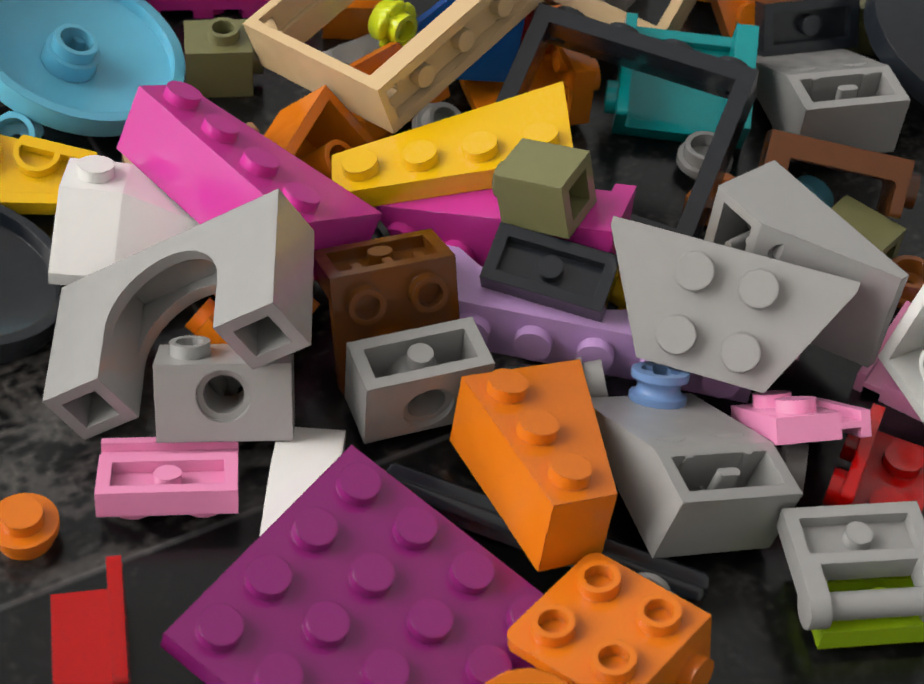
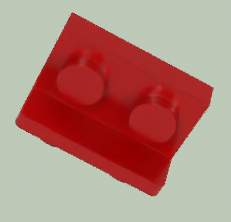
M873 403L870 410L872 437L862 438L847 434L839 458L851 462L849 471L835 467L822 505L917 501L922 513L924 508V447L878 431L886 407Z

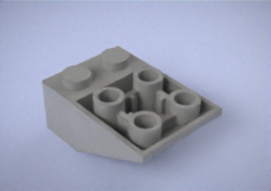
M846 49L769 57L757 55L756 69L759 72L756 97L774 129L878 153L894 152L911 100L889 65Z
M775 160L719 185L704 240L861 282L855 296L810 344L867 368L873 365L909 275Z
M685 393L687 403L679 409H655L642 406L631 401L628 396L591 397L614 483L652 559L770 548L779 534L776 525L781 509L795 508L803 495L772 441L692 393Z

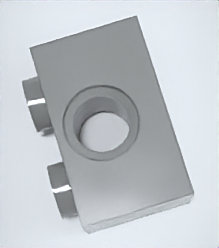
M473 317L347 342L345 398L364 444L453 424L461 376L494 371L495 362Z
M180 336L171 339L169 344L159 345L153 362L156 443L293 441L295 427L294 353L252 370L228 344H210V339L204 336ZM219 375L231 376L241 383L243 390L233 396H223L216 393L210 387L208 381Z

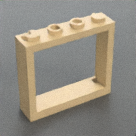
M270 0L243 23V26L261 66L312 92L327 85L350 112L395 134L544 0H456L371 75L305 44L306 41L355 0Z

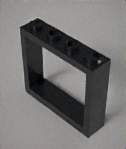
M539 3L496 102L529 91L549 44L728 99L677 228L631 214L630 220L700 239L713 207L718 186L722 184L756 98L759 70L749 67L742 60L732 56L715 57L695 51L690 45L677 39H666L663 41L640 34L635 28L625 23L613 22L607 24L588 18L582 12L572 7L559 6L555 8Z

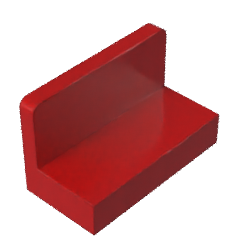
M121 555L106 556L107 589L50 595L53 684H132L127 600Z

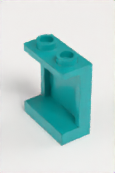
M627 12L624 23L635 28L640 34L663 41L666 39H677L687 43L695 51L715 57L732 56L742 60L749 67L756 69L759 26L737 23L733 36L724 37L637 26L638 13ZM618 65L617 81L607 80L603 113L613 114L611 134L685 142L686 138L694 132L710 131L715 133L728 99ZM752 108L736 149L742 148L751 129Z

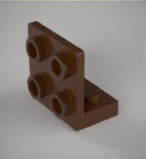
M431 228L314 250L313 277L329 298L337 384L343 395H345L347 342L460 319L456 257Z

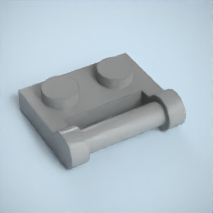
M917 501L781 509L776 527L798 595V615L804 630L829 629L832 621L919 616L920 620L924 622V518ZM911 576L914 587L829 592L826 581Z

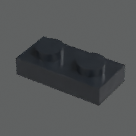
M860 0L755 1V26H759L757 55L769 57L858 47Z
M500 222L479 277L481 287L602 323L620 271L617 255Z

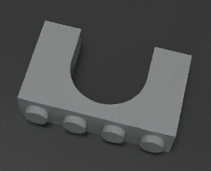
M278 188L62 287L42 402L84 440L139 418L146 360L155 340L167 324L181 311L196 301L216 294L213 329L252 370L310 346L312 339L315 231Z

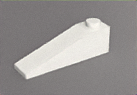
M89 155L80 159L70 158L58 190L48 284L68 285L199 225V223L134 164L114 162L112 159L100 155Z

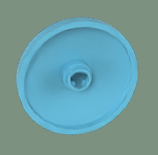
M0 0V101L32 121L76 135L92 137L121 136L139 86L167 85L169 81L184 82L185 58L181 44L168 22L145 0Z

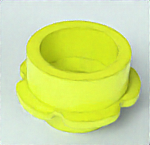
M382 0L375 6L368 21L369 34L372 38L379 41L380 47L389 42H398L404 46L415 37L418 29L415 7L411 3H405L402 0Z

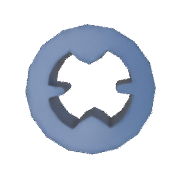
M639 362L632 365L631 376L637 380V384L628 391V397L631 401L655 409H679L686 405L687 396L681 392V387L689 383L690 372L654 362Z

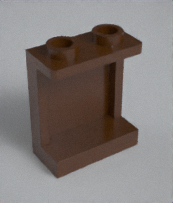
M771 129L766 133L758 166L760 167L775 160L788 171L790 160L878 179L882 182V188L876 211L886 217L899 220L903 208L913 209L921 182V175L913 174L914 160Z

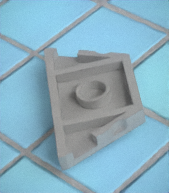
M613 216L611 222L636 358L760 393L767 391L855 296L861 283Z

